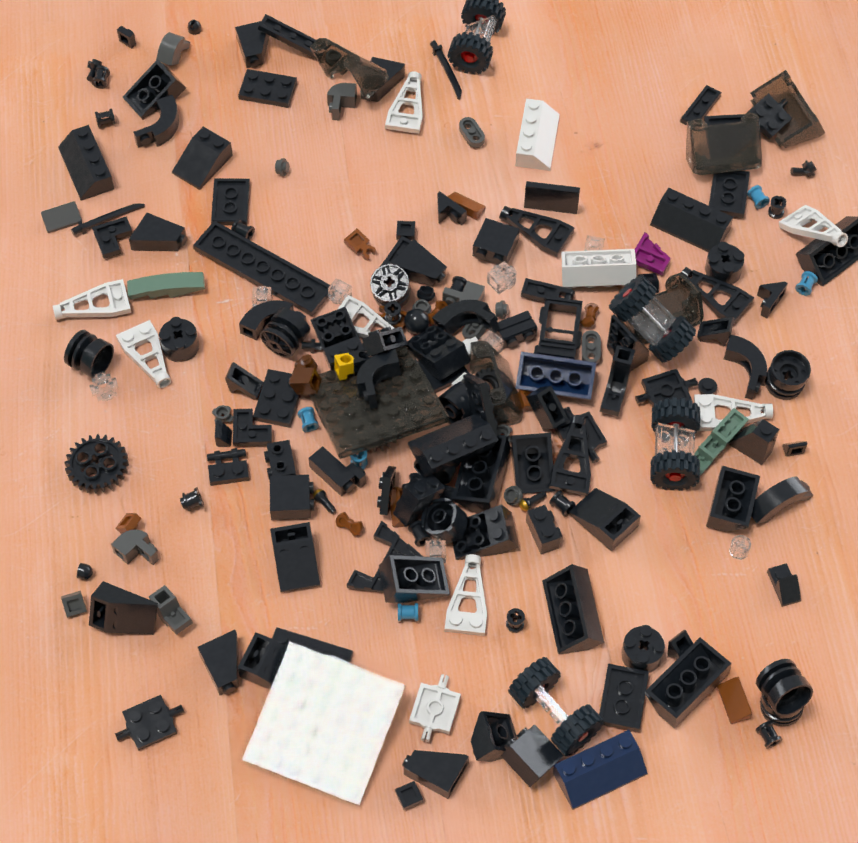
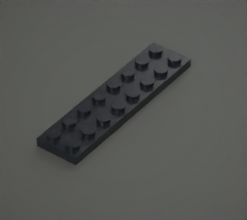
M216 221L193 244L195 251L282 300L293 303V306L311 316L315 314L333 292V286Z

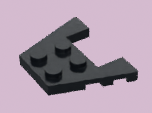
M381 521L373 536L375 540L391 546L384 560L389 555L423 557L409 543H405L395 531L393 532L389 529L385 522ZM378 569L374 577L354 570L347 583V588L384 593L380 569Z

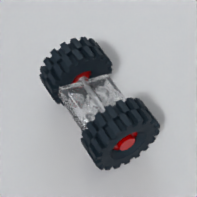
M466 0L461 13V19H463V24H466V30L462 32V35L459 33L454 36L447 55L449 62L453 63L452 66L454 68L458 67L459 71L464 70V73L467 74L468 72H471V74L476 72L481 74L482 71L485 72L488 69L493 55V47L490 46L491 37L495 32H499L506 15V8L503 7L504 4L502 2L499 3V0Z
M640 275L632 279L629 284L627 283L615 295L614 299L610 302L611 304H609V309L622 322L628 321L650 343L648 349L662 363L672 360L673 357L675 358L679 352L684 350V347L689 345V342L693 340V336L696 334V329L683 316L675 318L654 296L657 289L644 275Z
M666 398L664 402L660 400L658 404L655 403L652 407L651 426L655 432V456L651 459L650 480L652 484H656V487L662 486L664 490L667 488L670 490L678 489L679 491H682L683 488L687 490L690 489V486L695 487L700 480V460L694 455L695 434L700 430V407L697 403H692V400L685 401V398L677 400V398L672 400Z
M542 657V659L539 658L536 662L531 663L529 667H526L518 675L517 679L513 680V684L509 686L508 692L523 709L534 705L538 701L546 712L551 711L549 715L559 726L556 728V732L552 734L551 741L564 756H570L597 734L596 732L601 729L604 720L590 704L580 707L579 710L577 709L569 716L548 694V691L558 682L561 673L547 657Z

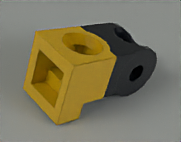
M359 350L334 355V370L339 380L347 379V375L359 371L361 366L370 358L367 356L366 351Z

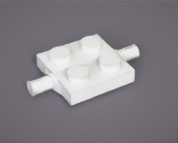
M441 674L438 685L420 684L409 723L421 726L424 729L421 737L422 741H425L426 738V742H429L432 731L450 733L461 694L446 688L449 679L447 675H445L444 679V674Z

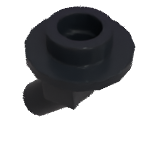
M96 59L88 61L87 68L91 69L87 76L88 81L92 82L96 74L95 68L102 66L101 61Z
M805 160V163L802 164L803 168L792 167L790 173L794 175L806 174L809 177L811 175L814 176V171L817 169L812 161L808 162V160Z

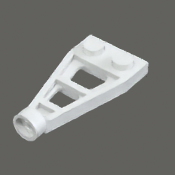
M413 71L408 74L407 80L388 111L385 129L420 133L423 120L420 89L422 75ZM407 91L416 92L415 99L404 98ZM402 105L414 107V114L399 113L398 111Z
M807 205L802 206L779 221V227L792 234L828 241L838 247H843L848 241L846 233L841 232L835 224L818 210ZM812 220L817 222L809 228L802 227ZM824 227H827V228H828V229H827L826 231H824V232H820V231H819V230H821V229L824 228Z
M123 279L101 284L58 305H53L56 320L66 317H114L131 313ZM103 294L108 296L110 303L108 307L98 308L93 305L92 301L94 298ZM84 300L88 301L89 309L75 310L74 305Z
M349 295L338 308L346 307L352 322L358 314H363L369 319L368 324L363 328L354 326L358 336L361 338L369 337L368 333L375 323L383 328L391 327V329H394L393 326L364 302Z
M150 320L116 335L124 353L156 383L158 388H165L171 383V378L166 372L158 333ZM150 342L152 345L151 352L140 355L135 350L136 347ZM157 358L159 365L150 369L145 362Z
M694 394V403H697L700 407L699 431H713L722 421L715 417V406L718 405L728 407L730 410L737 407L748 408L750 416L747 417L749 421L746 424L773 418V404H759L715 394Z
M469 554L465 557L464 569L447 608L444 632L485 636L487 610L480 571L481 557L478 555ZM466 580L476 581V592L463 591ZM463 598L475 600L477 608L475 613L458 610Z

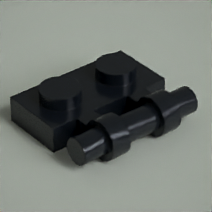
M233 448L231 451L220 452L219 450L207 454V461H215L216 463L208 465L211 486L249 481L247 460L239 461V457L246 456L245 449L237 450V448ZM233 458V462H221V460Z

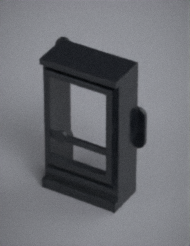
M546 296L545 305L540 309L539 323L542 325L539 345L535 346L534 354L575 359L576 349L580 348L582 332L579 331L583 301ZM548 310L576 314L574 331L553 329L552 327L546 328ZM545 331L549 333L573 334V340L571 342L544 338Z

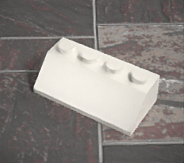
M526 99L516 151L515 166L547 171L551 169L560 114L542 100Z
M635 249L561 252L563 287L573 289L582 286L587 288L595 286H625L632 279L636 278Z

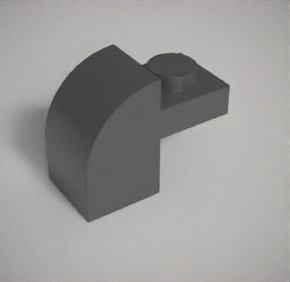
M168 32L160 43L156 60L158 59L160 62L170 66L179 64L181 51L189 49L190 42L185 40L183 36Z
M339 83L329 89L327 104L329 106V113H332V120L339 121L341 107L355 108L357 84Z
M467 281L463 292L445 287L442 301H445L447 305L462 300L483 301L485 286Z
M126 531L111 543L113 552L127 564L138 554L143 556L152 565L159 560L157 548L150 543L149 536L144 531Z
M166 585L148 596L151 601L158 603V616L176 635L193 623L192 619L180 607L176 596Z

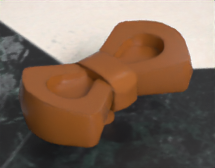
M437 300L435 309L432 313L428 314L431 325H434L432 317L448 306L445 301Z
M589 303L584 307L586 316L580 321V324L585 328L595 324L596 312L599 309L595 303Z
M346 512L340 513L336 518L337 527L347 528L353 536H358L362 533L364 528L362 521L354 522L353 519H349Z

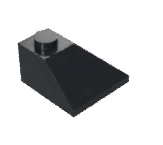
M487 711L479 713L471 738L476 761L492 762L503 759L501 755L506 751L504 746L512 738L517 740L510 714Z

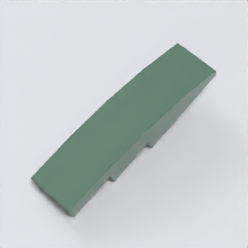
M168 273L127 281L128 297L131 300L147 295L150 299L169 295L170 298L204 290V273Z
M735 408L713 429L711 434L693 454L700 460V476L749 421L747 417Z

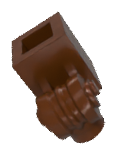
M309 354L302 356L295 362V368L289 379V385L297 395L317 394L322 380L316 371L318 365Z

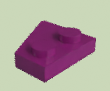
M644 232L635 248L636 265L663 276L671 258L661 250L657 243L654 244L649 239V235Z

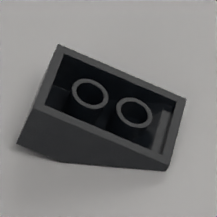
M157 59L125 93L123 99L143 119L158 110L156 100L169 95H173L176 100L186 89V86L168 67Z
M203 126L190 140L172 170V174L200 190L233 156L231 142Z
M551 433L510 436L515 486H518L522 493L555 491V489L549 488L551 469L553 467Z
M389 555L379 565L386 603H407L450 595L443 557Z

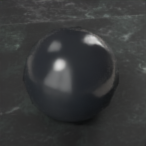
M412 309L406 313L404 325L409 332L420 334L429 327V316L424 310Z

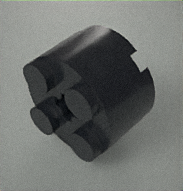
M720 242L711 248L708 253L705 265L706 275L731 285L736 283L741 276L744 253L727 242Z
M173 317L160 329V343L166 358L174 362H180V360L184 359L186 361L190 360L197 354L199 340L193 323L186 319Z
M463 382L454 384L436 400L437 408L441 407L443 411L441 415L449 424L471 416L466 387Z
M448 498L433 500V504L429 508L426 507L422 513V526L440 543L448 544L460 541L464 537L467 527V514Z
M642 625L631 629L624 638L621 652L622 661L625 666L649 671V673L657 669L665 649L664 640L660 633L649 625Z

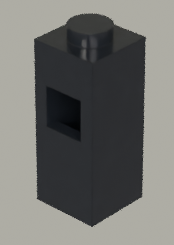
M323 446L309 457V467L341 497L346 492L349 493L354 489L356 485L355 475Z

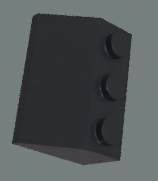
M722 466L718 475L706 527L724 532L747 529L751 519L760 476Z

